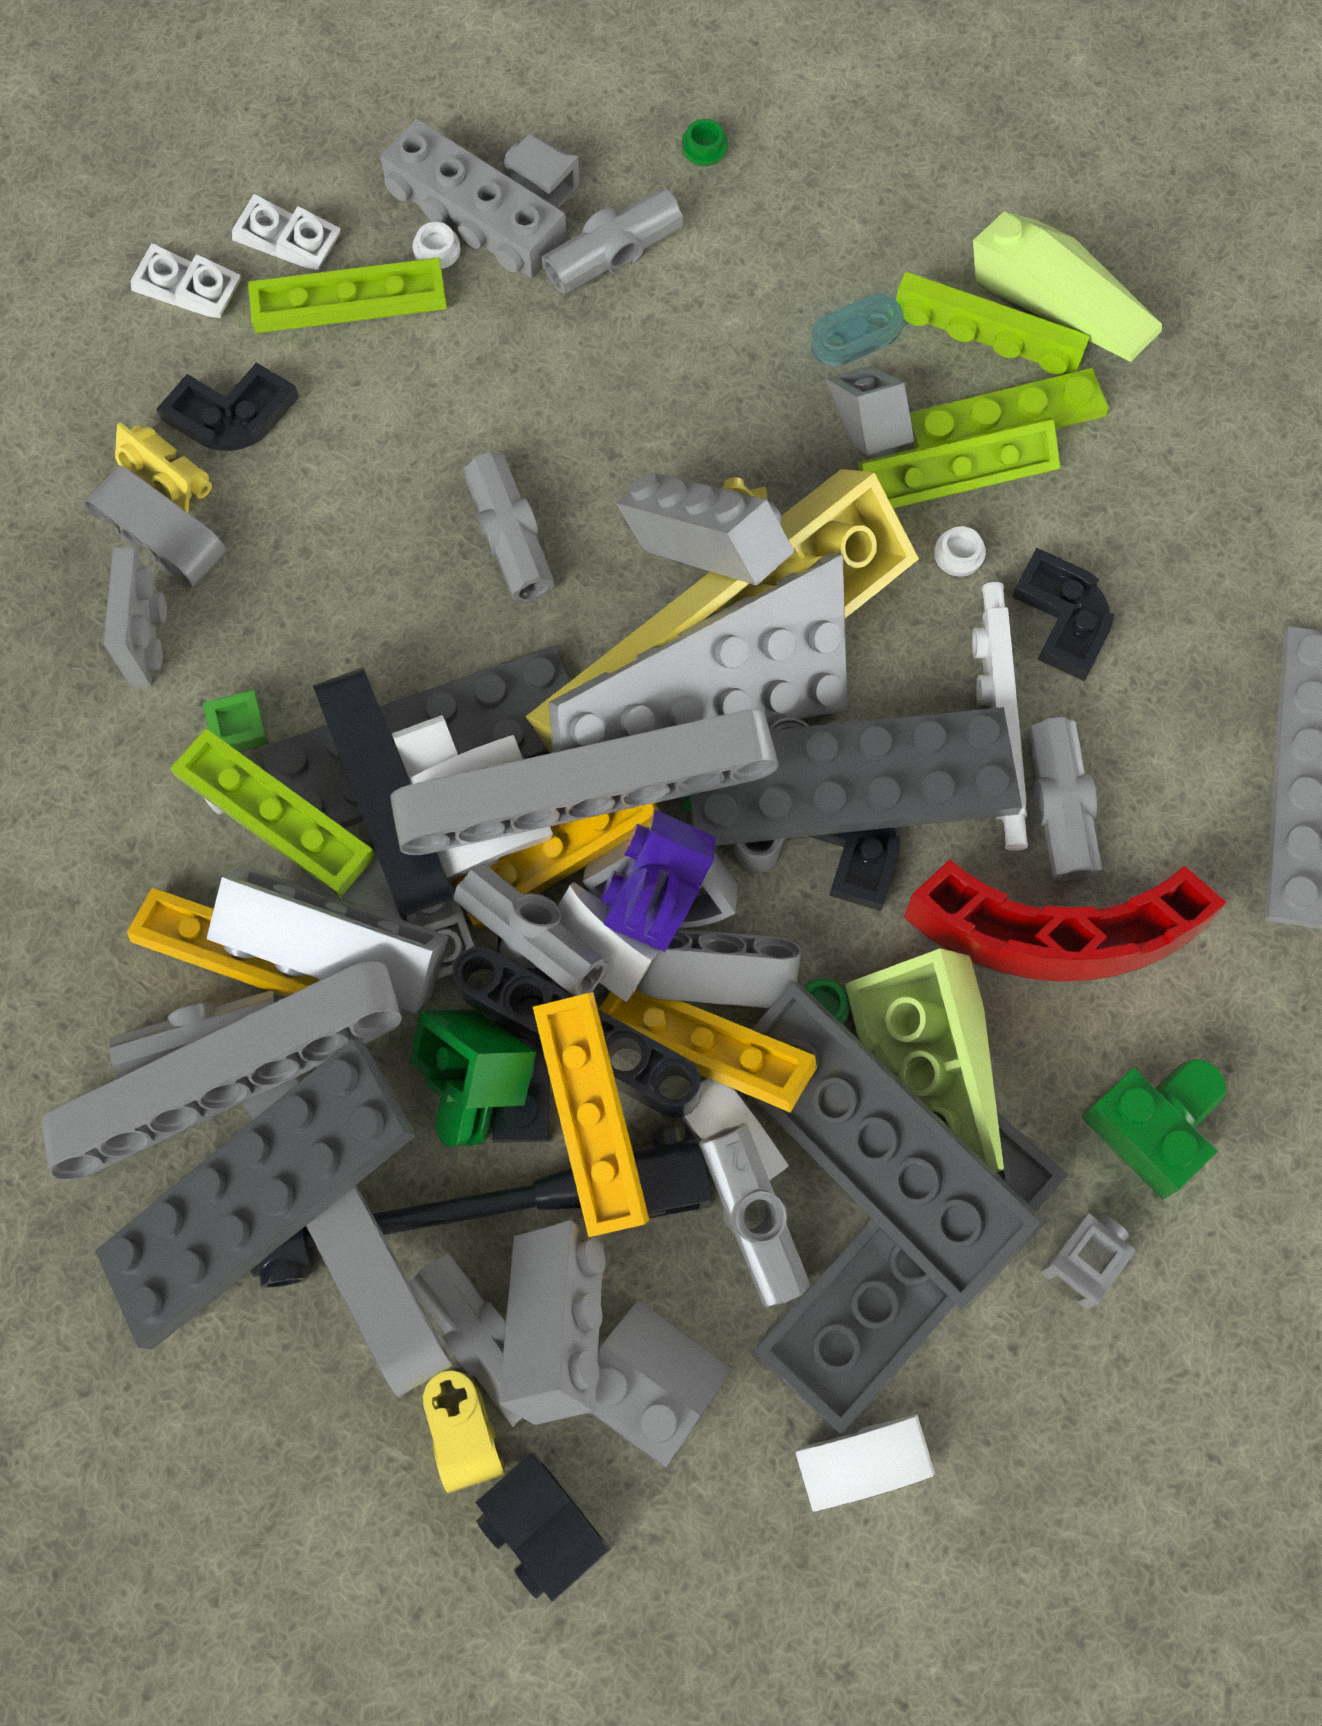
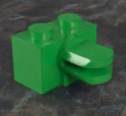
M477 1010L419 1011L409 1064L426 1076L424 1085L440 1097L435 1130L443 1145L448 1147L484 1144L493 1107L524 1106L529 1082L534 1074L536 1052Z
M1199 1059L1189 1060L1180 1064L1156 1088L1133 1067L1081 1118L1163 1200L1179 1191L1218 1152L1195 1128L1223 1101L1227 1088L1224 1077L1218 1068L1207 1061Z

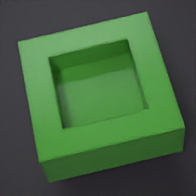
M254 690L203 703L209 731L238 752L269 744L259 699Z

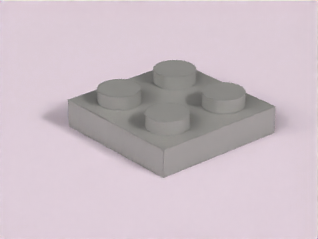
M113 548L104 646L131 687H152L153 670H160L163 662L162 644L159 639H156L157 623H165L166 598L163 592H158L154 585L151 569L145 568L135 548Z

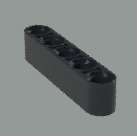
M361 667L313 685L401 918L453 899L436 852L423 855H408L400 851L390 795L399 788L408 786L409 782L364 668Z
M471 947L463 951L456 958L452 967L455 984L463 1000L470 1007L541 1047L542 1043L535 1014L528 1016L517 1014L514 1011L516 1003L527 995L540 997L543 1000L542 1005L574 997V995L485 947ZM479 969H489L495 973L492 982L486 987L475 989L467 985L470 975ZM598 1009L610 1061L612 1056L621 1049H633L641 1055L640 1063L629 1071H621L612 1066L617 1089L670 1118H682L692 1113L698 1106L701 1098L700 1073L696 1066L686 1057ZM670 1076H681L689 1081L691 1089L686 1096L680 1099H670L660 1092V1085Z

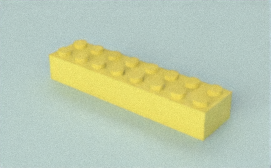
M840 469L781 516L782 523L780 525L795 552L758 585L709 572L530 712L526 718L549 753H553L549 711L550 701L604 672L612 673L637 660L636 656L652 647L659 648L679 637L678 633L746 597L753 598L778 585L777 581L787 575L801 573L816 565L817 560L831 552L843 554L845 618L915 563L919 558L875 473Z

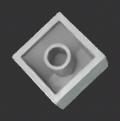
M637 1300L598 1350L597 1362L600 1375L596 1385L595 1411L590 1413L666 1469L733 1368Z

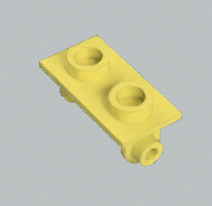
M121 422L117 424L115 459L118 465L129 469L187 513L189 510V499L193 495L202 499L209 494L212 484L208 481V474L204 470L199 469L185 456L169 462L176 457L177 450L160 437L154 429L137 425L130 430Z

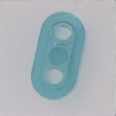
M871 295L817 320L812 330L811 350L813 355L826 365L841 366L890 345L898 338L903 321L902 308L894 299L888 296ZM873 321H879L883 323L885 327L881 329H874L869 325V323ZM838 340L843 346H831L827 342Z

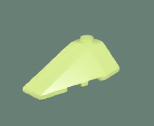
M1004 211L973 240L976 281L986 289L1050 322L1091 335L1089 338L1090 342L1130 362L1162 332V323L1074 237L1038 220Z
M939 948L845 983L857 1035L862 1044L873 1052L896 1077L995 1172L1004 1170L985 1011L970 956Z

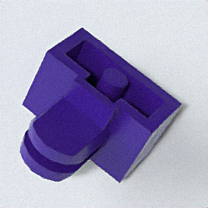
M654 809L646 827L637 823L627 841L623 855L630 857L623 873L613 870L600 898L601 902L608 904L604 926L666 952L677 929L680 928L699 892V887L714 861L716 837Z

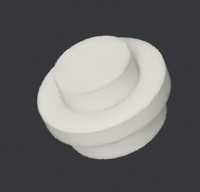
M430 222L423 225L418 230L412 245L416 260L440 257L442 269L454 264L461 252L457 234L442 222Z
M964 526L954 527L944 532L938 538L934 549V557L938 566L944 572L958 577L968 576L978 571L986 555L985 545L980 535L975 530Z

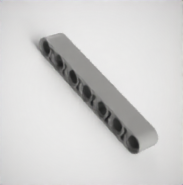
M745 710L411 784L394 791L390 795L400 851L408 855H423L755 781L775 772L779 767L764 712L760 710Z
M367 961L345 968L48 1112L41 1119V1127L49 1175L58 1180H75L94 1174L320 1066L352 1039L366 1044L396 1029L401 1023L402 1015L387 966L381 962Z
M297 1076L243 1102L251 1120L256 1119L301 1082L300 1078ZM356 1184L309 1222L306 1227L379 1369L394 1394L400 1398L452 1366V1362Z

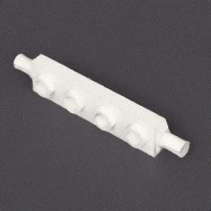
M990 582L982 586L985 613L983 614L981 626L974 628L972 634L974 659H982L984 675L977 676L976 699L978 706H987V709L1004 707L1022 809L1018 815L996 818L1002 819L1004 822L1005 849L1019 851L1028 848L1025 825L1027 810L1025 809L1026 791L1009 613L1004 603V585L1000 582Z

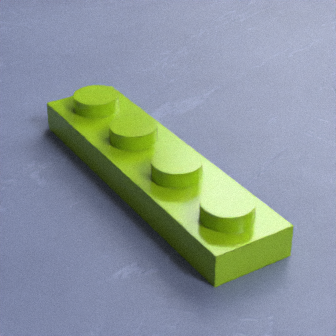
M440 257L248 281L251 322L255 334L447 309Z
M906 271L898 287L894 312L902 315L903 319L914 326L929 324L946 330L957 341L970 342L975 340L992 346L994 351L1003 357L1016 358L1020 356L1039 363L1043 370L1051 374L1077 372L1091 336Z
M1093 368L910 412L914 436L913 444L915 448L1043 418L1054 419L1055 429L1105 417L1109 407Z
M1052 418L1038 419L857 462L858 471L875 473L892 508L1061 469L1055 423Z
M207 728L203 730L170 767L178 779L339 898L345 894L376 857L372 848Z

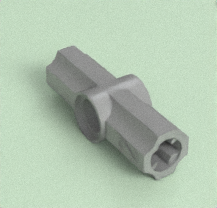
M660 188L620 212L613 208H605L598 211L586 222L581 234L541 256L542 266L548 278L557 290L565 295L607 270L612 274H617L618 271L616 269L631 260L633 263L638 262L643 254V249L683 227V215L680 212L677 200L668 189L663 191Z
M490 451L477 455L470 464L463 468L466 483L479 511L477 516L482 534H486L489 541L490 554L492 557H497L513 601L527 602L545 596L548 591L554 589V580L539 544V531L530 504L526 498L521 499L504 454L497 455Z
M1065 717L1048 718L1040 723L1031 725L1028 730V740L1036 778L1033 782L1032 797L1033 799L1038 798L1041 818H1036L1039 826H1044L1053 880L1062 882L1085 880L1098 876L1102 871L1093 822L1097 813L1096 788L1092 776L1084 772L1076 722L1067 720Z
M484 863L470 869L467 876L457 884L453 899L502 939L499 949L503 957L523 968H539L574 996L591 993L596 985L605 977L609 963L559 923L562 913L554 901L538 894H522Z
M271 990L220 1006L214 1003L189 1005L172 1012L168 1016L169 1021L109 1038V1053L117 1077L120 1078L277 1002V995Z
M740 1124L709 1135L698 1143L724 1206V1221L735 1234L762 1305L768 1307L774 1304L785 1303L801 1296L811 1285L786 1224V1208L780 1198L774 1194L748 1125ZM761 1199L765 1205V1218L756 1228L747 1229L743 1219L744 1210L751 1202Z
M446 1253L419 1271L409 1283L445 1333L442 1335V1338L456 1359L472 1379L477 1377L505 1420H508L512 1427H515L525 1419L499 1404L506 1323L488 1299L486 1302L483 1300L459 1263L449 1253Z

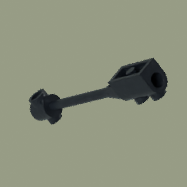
M670 1127L652 1133L654 1145L632 1148L649 1218L711 1207L712 1197L704 1156L698 1143L700 1142L699 1137L687 1138L685 1127ZM568 1167L533 1181L532 1185L373 1213V1216L383 1235L534 1207H537L538 1210L581 1208L572 1167ZM303 1227L250 1270L253 1277L259 1276L261 1288L288 1286L307 1280L306 1267L313 1266V1248H317L307 1227Z

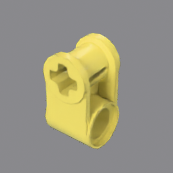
M453 1370L444 1371L432 1377L425 1387L423 1405L433 1438V1450L437 1468L446 1493L449 1494L505 1475L503 1459L499 1460L493 1439L496 1438V1433L488 1419L482 1394L476 1380L466 1373ZM449 1381L452 1382L455 1389H465L468 1399L459 1403L460 1414L456 1416L453 1415L450 1408H440L438 1405V1397L446 1394L445 1384Z

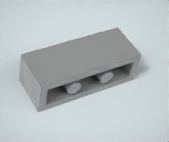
M571 1220L514 1236L499 1404L534 1425L595 1411L596 1385L600 1375L597 1362L599 1327L603 1319L601 1308L602 1272L605 1269L606 1259L604 1244L595 1237H588V1233Z

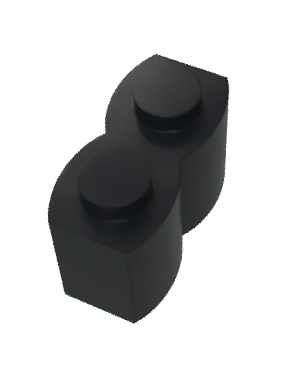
M530 1453L476 1501V1504L483 1512L476 1520L478 1526L497 1549H500L507 1543L521 1562L514 1569V1572L536 1599L545 1593L551 1601L556 1600L611 1550L606 1541L535 1453Z

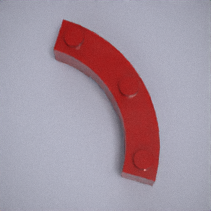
M949 859L912 893L904 918L926 937L945 949L969 955L971 961L977 965L1004 974L1034 980L1056 982L1090 981L1135 971L1168 957L1205 930L1227 902L1184 865L1169 879L1120 905L1103 909H1096L1094 906L1060 907L1046 905L1041 909L1008 900V894L984 884Z

